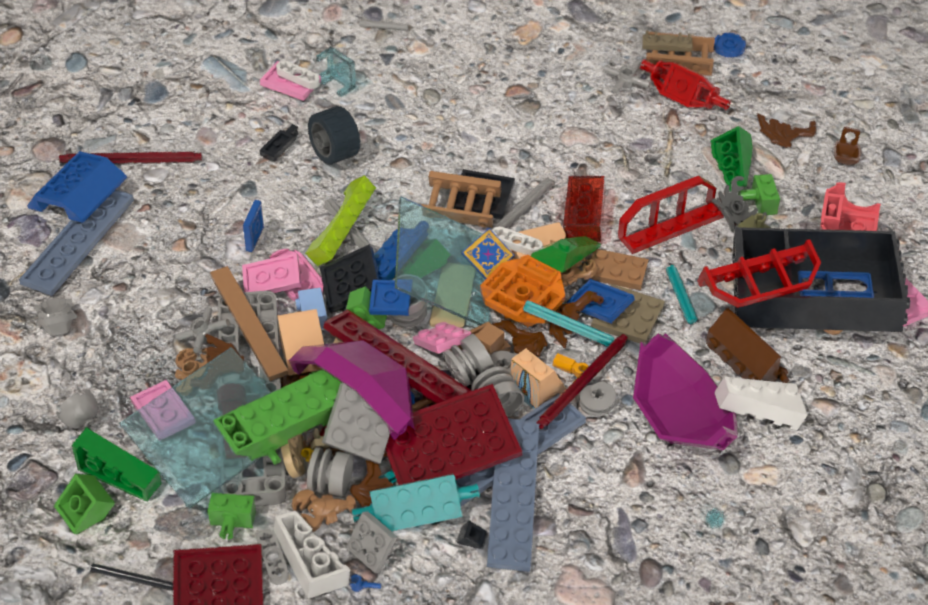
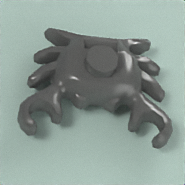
M736 176L732 180L731 193H729V185H726L724 195L721 191L718 192L720 201L712 199V203L718 207L728 222L730 231H734L735 225L738 227L741 222L751 215L755 216L758 208H755L752 212H748L749 206L744 203L742 196L737 195V192L744 189L743 186L737 185V181L744 180L742 176Z

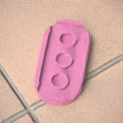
M281 249L270 256L271 259L296 252L299 256L302 287L284 291L291 300L295 301V299H298V291L321 288L323 295L322 278L302 253L297 250Z

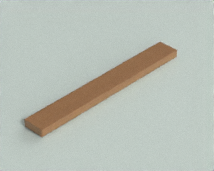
M226 266L210 272L211 279L269 381L288 375V369L229 267Z

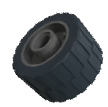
M335 106L310 116L308 120V135L312 148L321 161L331 165L358 154L361 143L360 134L354 118L347 109L342 106Z

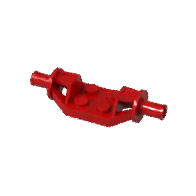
M645 59L641 62L644 66L640 65V69L651 73L650 80L654 82L660 94L686 107H706L711 109L714 105H717L724 110L729 109L730 106L728 104L731 105V100L719 96L720 88L715 87L705 76L676 62L660 60L656 65Z

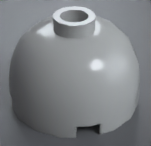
M83 390L85 394L79 395V393L72 395L59 407L62 411L60 413L57 411L56 415L67 427L77 429L82 427L88 428L95 422L94 418L97 416L99 407L96 398L90 390Z

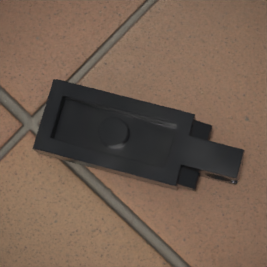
M292 124L286 131L279 130L260 149V155L274 162L295 142L299 134L298 126Z

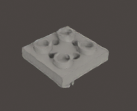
M368 511L362 512L346 548L374 573L381 572L397 536Z

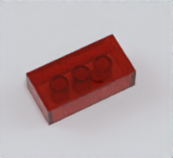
M605 176L568 177L563 222L566 238L586 236L596 242H602L606 196Z

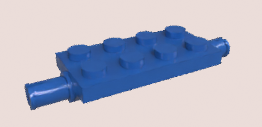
M418 222L413 230L396 229L374 254L380 280H392L427 238L426 231L428 230V225L425 222Z

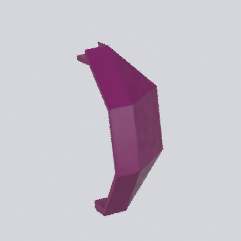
M658 333L651 338L648 344L641 342L633 399L658 437L673 444L724 450L738 437L736 413L719 408L715 396L718 386L709 373L666 333L664 335Z
M365 341L302 346L289 360L293 371L298 375L309 364H316L355 390L387 424L392 439L395 440L399 435H402L408 425L414 429L410 384L406 368Z

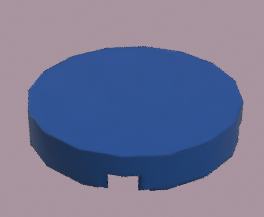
M727 32L715 37L713 49L717 54L724 57H738L745 52L746 42L742 40L740 35Z

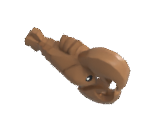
M588 259L587 263L589 265L584 263L582 266L583 271H581L578 267L582 265V262L579 261L563 273L561 272L563 286L572 285L581 278L585 280L592 278L597 272L596 262Z
M186 348L176 356L175 363L179 369L176 370L175 378L182 380V385L176 388V392L184 397L189 396V393L193 392V388L190 387L191 380L201 379L206 369L211 368L207 365V358L209 357L207 356V348L201 350L202 353L206 354H201V359L204 361L202 363L196 361V354L199 353H195L193 348Z
M308 489L299 491L292 499L293 511L297 512V507L301 504L299 507L301 511L307 508L314 516L313 518L310 515L301 513V517L312 528V532L317 531L321 527L323 520H326L327 525L338 521L336 514L347 509L352 512V509L356 507L355 498H352V495H348L346 500L333 499V495H322L321 498H318L313 491Z

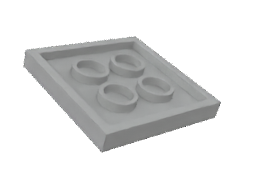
M340 383L322 443L376 464H381L390 434L387 424L355 390L344 383Z

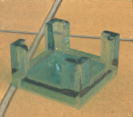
M332 46L316 55L317 62L327 58V70L319 74L322 85H326L334 79L344 86L336 91V94L340 97L356 88L355 61Z

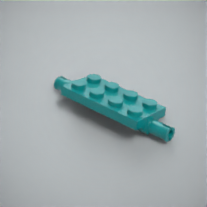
M454 474L372 490L370 491L372 503L367 507L352 509L354 523L358 522L361 516L358 514L368 511L390 531L459 518L462 517L461 500L480 497L479 491H476L479 490L478 484L459 488L456 486Z

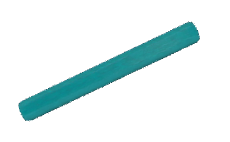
M527 300L524 304V311L601 344L609 346L614 341L612 335Z

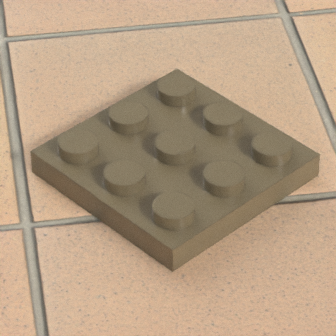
M611 284V287L633 294L635 300L611 324L594 317L591 327L618 337L621 334H625L628 340L637 343H647L665 306V301Z

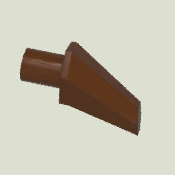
M779 366L777 378H780L782 383H788V370Z

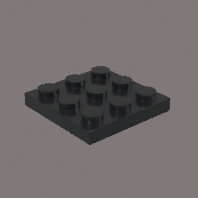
M463 169L462 176L501 181V196L493 197L489 215H493V218L502 219L515 185V178ZM457 192L453 209L464 211L468 192ZM475 194L471 212L482 213L486 195Z
M370 244L320 267L327 308L331 313L347 306L350 292L365 286L371 292L373 280H380L374 251Z

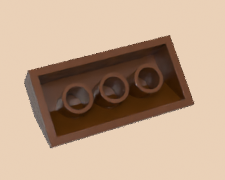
M729 308L725 309L708 330L706 344L709 349L713 350L723 362H726L743 379L776 382L781 356Z

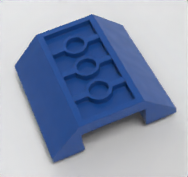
M79 151L33 196L27 207L39 212L45 210L49 204L65 209L70 220L83 223L127 179V176L107 157Z

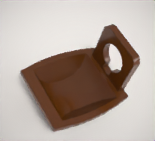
M843 127L840 141L836 140L833 149L834 158L839 163L846 165L859 163L861 158V148L857 144L860 136L859 129ZM848 132L855 134V138L851 139V142H847L845 134Z

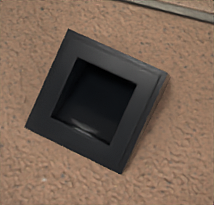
M469 520L461 527L456 543L481 549L487 530Z

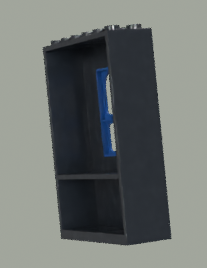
M734 227L732 264L738 262L740 257H744L745 260L769 254L771 249H776L778 252L804 245L806 240L810 239L821 261L815 279H823L825 282V290H802L746 306L735 307V314L750 328L903 332V326L908 321L906 309L910 308V297H907L906 274L903 273L902 252L899 250L900 242L899 239H896L895 231ZM807 255L805 261L799 264H795V262L788 264L784 269L791 284L796 285L802 283L803 278H809L814 265L809 255ZM772 268L765 273L757 272L752 274L760 294L784 288L776 268ZM741 276L733 280L735 297L743 299L752 296L745 278ZM832 280H860L867 285V289L865 291H834Z

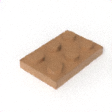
M597 249L592 253L591 260L596 262L597 272L590 279L641 290L649 259Z

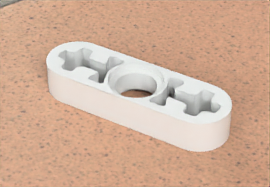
M280 61L276 65L279 76L303 87L315 89L320 84L319 75L288 61Z
M504 227L492 229L508 249L531 256L533 252L543 245L539 239ZM513 240H520L521 243L515 244V243H513L512 241H513Z

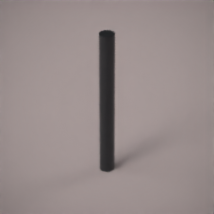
M92 563L90 567V572L173 591V582L95 563Z

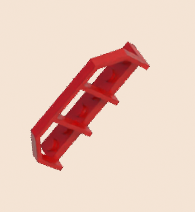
M698 175L637 199L619 219L618 238L632 254H635L724 218L718 207L712 203V199H715L717 188L711 182ZM701 184L708 187L707 205L685 213L688 189ZM678 194L677 216L657 224L660 200ZM651 204L648 223L650 227L626 236L628 223L644 206Z
M809 239L806 240L804 245L778 252L776 249H771L767 255L748 260L740 257L736 263L710 270L706 266L703 268L697 282L699 287H709L712 296L738 308L809 289L821 261ZM807 255H809L814 267L808 281L792 285L784 267L794 262L799 264L805 261ZM772 268H776L784 288L760 294L752 274L757 272L765 273ZM742 276L745 278L752 296L739 299L718 289L716 284L722 281L730 282Z

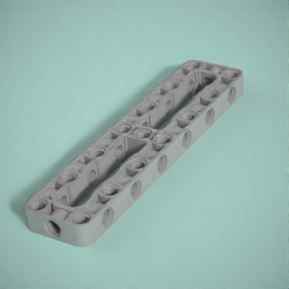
M271 291L243 292L280 355L276 295ZM220 296L218 299V321L228 319L230 326L218 329L219 339L227 343L231 342L239 353V326L222 296ZM259 363L260 379L240 381L241 374L229 373L219 377V388L229 384L243 386L246 389L248 404L281 389V378L269 381ZM220 433L222 493L254 496L255 507L278 505L284 502L287 496L286 473L281 449L278 448L276 450V453L282 459L277 465L273 464L269 456H263L264 476L243 478V459L226 460L224 437Z

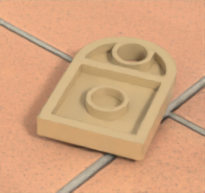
M301 433L290 438L288 444L280 447L285 467L292 478L304 475V457L301 456V451L304 448L303 435Z

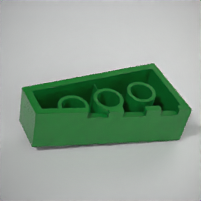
M87 427L71 445L78 471L87 475H94L98 480L148 502L161 485L160 474L156 468L149 466Z

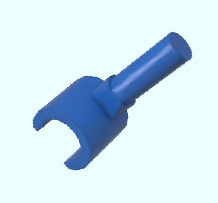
M357 574L350 577L353 582L350 583V587L354 592H359L363 588L381 589V583L362 581L360 575Z

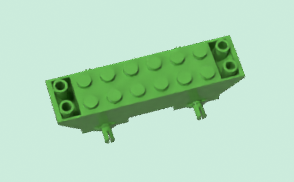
M323 369L318 372H312L305 378L251 403L239 406L237 409L214 419L213 422L235 455L248 456L251 461L259 457L269 456L273 464L277 465L282 459L278 456L276 450L288 444L290 438L319 424L323 426L328 424L340 383L343 382Z

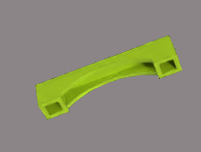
M365 175L350 182L343 193L345 198L339 211L305 252L317 266L332 260L375 191L376 187Z

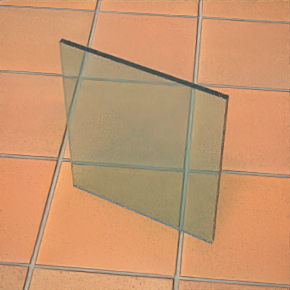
M401 196L399 198L395 289L479 326L489 322L490 307L484 304L480 292V285L485 279L461 254L482 233Z
M231 347L121 421L119 425L186 504V507L190 509L262 458L259 457L251 461L248 456L235 455L213 420L237 409L241 405H246L266 396L271 391Z

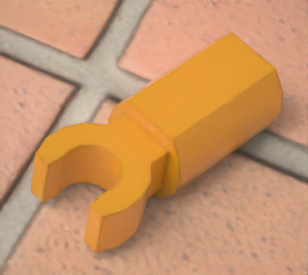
M559 353L555 356L552 364L553 367L570 374L574 373L577 378L589 366L586 363H577L576 360Z

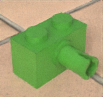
M772 174L754 175L752 189L738 192V196H742L743 201H755L758 213L763 214L766 212L767 215H777L780 197Z
M365 286L350 292L346 310H350L377 329L384 328L387 315H370L369 313L371 292Z
M211 493L208 506L210 525L221 526L219 536L222 539L226 540L227 534V539H232L234 527L253 528L256 514L254 496Z

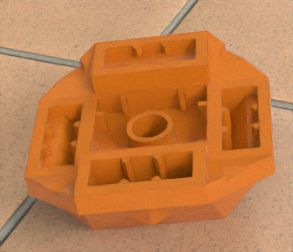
M530 255L501 263L480 285V292L486 306L501 313L504 318H510L527 328L537 323L544 324L547 321L523 310L527 300L553 311H556L565 301L561 272L532 258Z

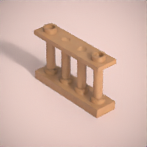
M649 32L648 35H654L655 32ZM658 33V35L678 36V34ZM691 36L692 51L702 52V57H691L692 52H685V56L675 55V51H668V54H658L659 50H652V53H647L646 60L655 65L660 60L676 62L701 75L712 76L714 59L708 58V52L713 53L715 38Z
M436 171L429 172V186L433 187L429 204H421L422 217L478 225L483 228H493V215H489L493 197L501 196V181ZM441 188L450 189L446 208L436 206ZM458 191L468 192L464 211L453 209ZM475 194L486 195L482 213L471 212Z

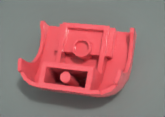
M843 182L836 183L835 186L829 189L827 188L820 229L877 231L880 203L867 207L852 204L846 198V183Z

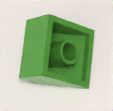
M75 473L54 504V507L72 532L78 534L104 520L115 502L94 475Z

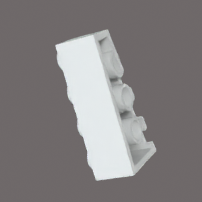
M724 377L715 391V396L721 409L742 415L749 413L759 420L763 418L773 420V424L779 426L782 424L790 425V429L796 431L807 417L797 384Z
M296 511L275 517L274 532L307 599L348 586L350 569L346 565L343 566L338 560L339 557L334 552H330L325 546V542L312 532V528Z

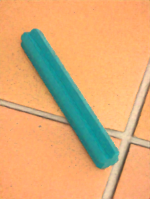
M670 265L666 268L667 275L686 322L691 325L697 322V316L677 268L674 265Z

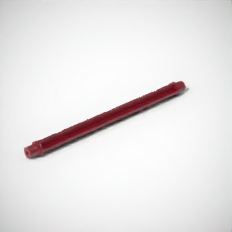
M195 151L90 153L107 157L112 163L202 161V153H195ZM77 153L59 155V163L67 164Z
M625 334L616 337L607 349L539 417L536 423L540 429L549 425L603 369L611 358L625 346V343L628 341V337Z

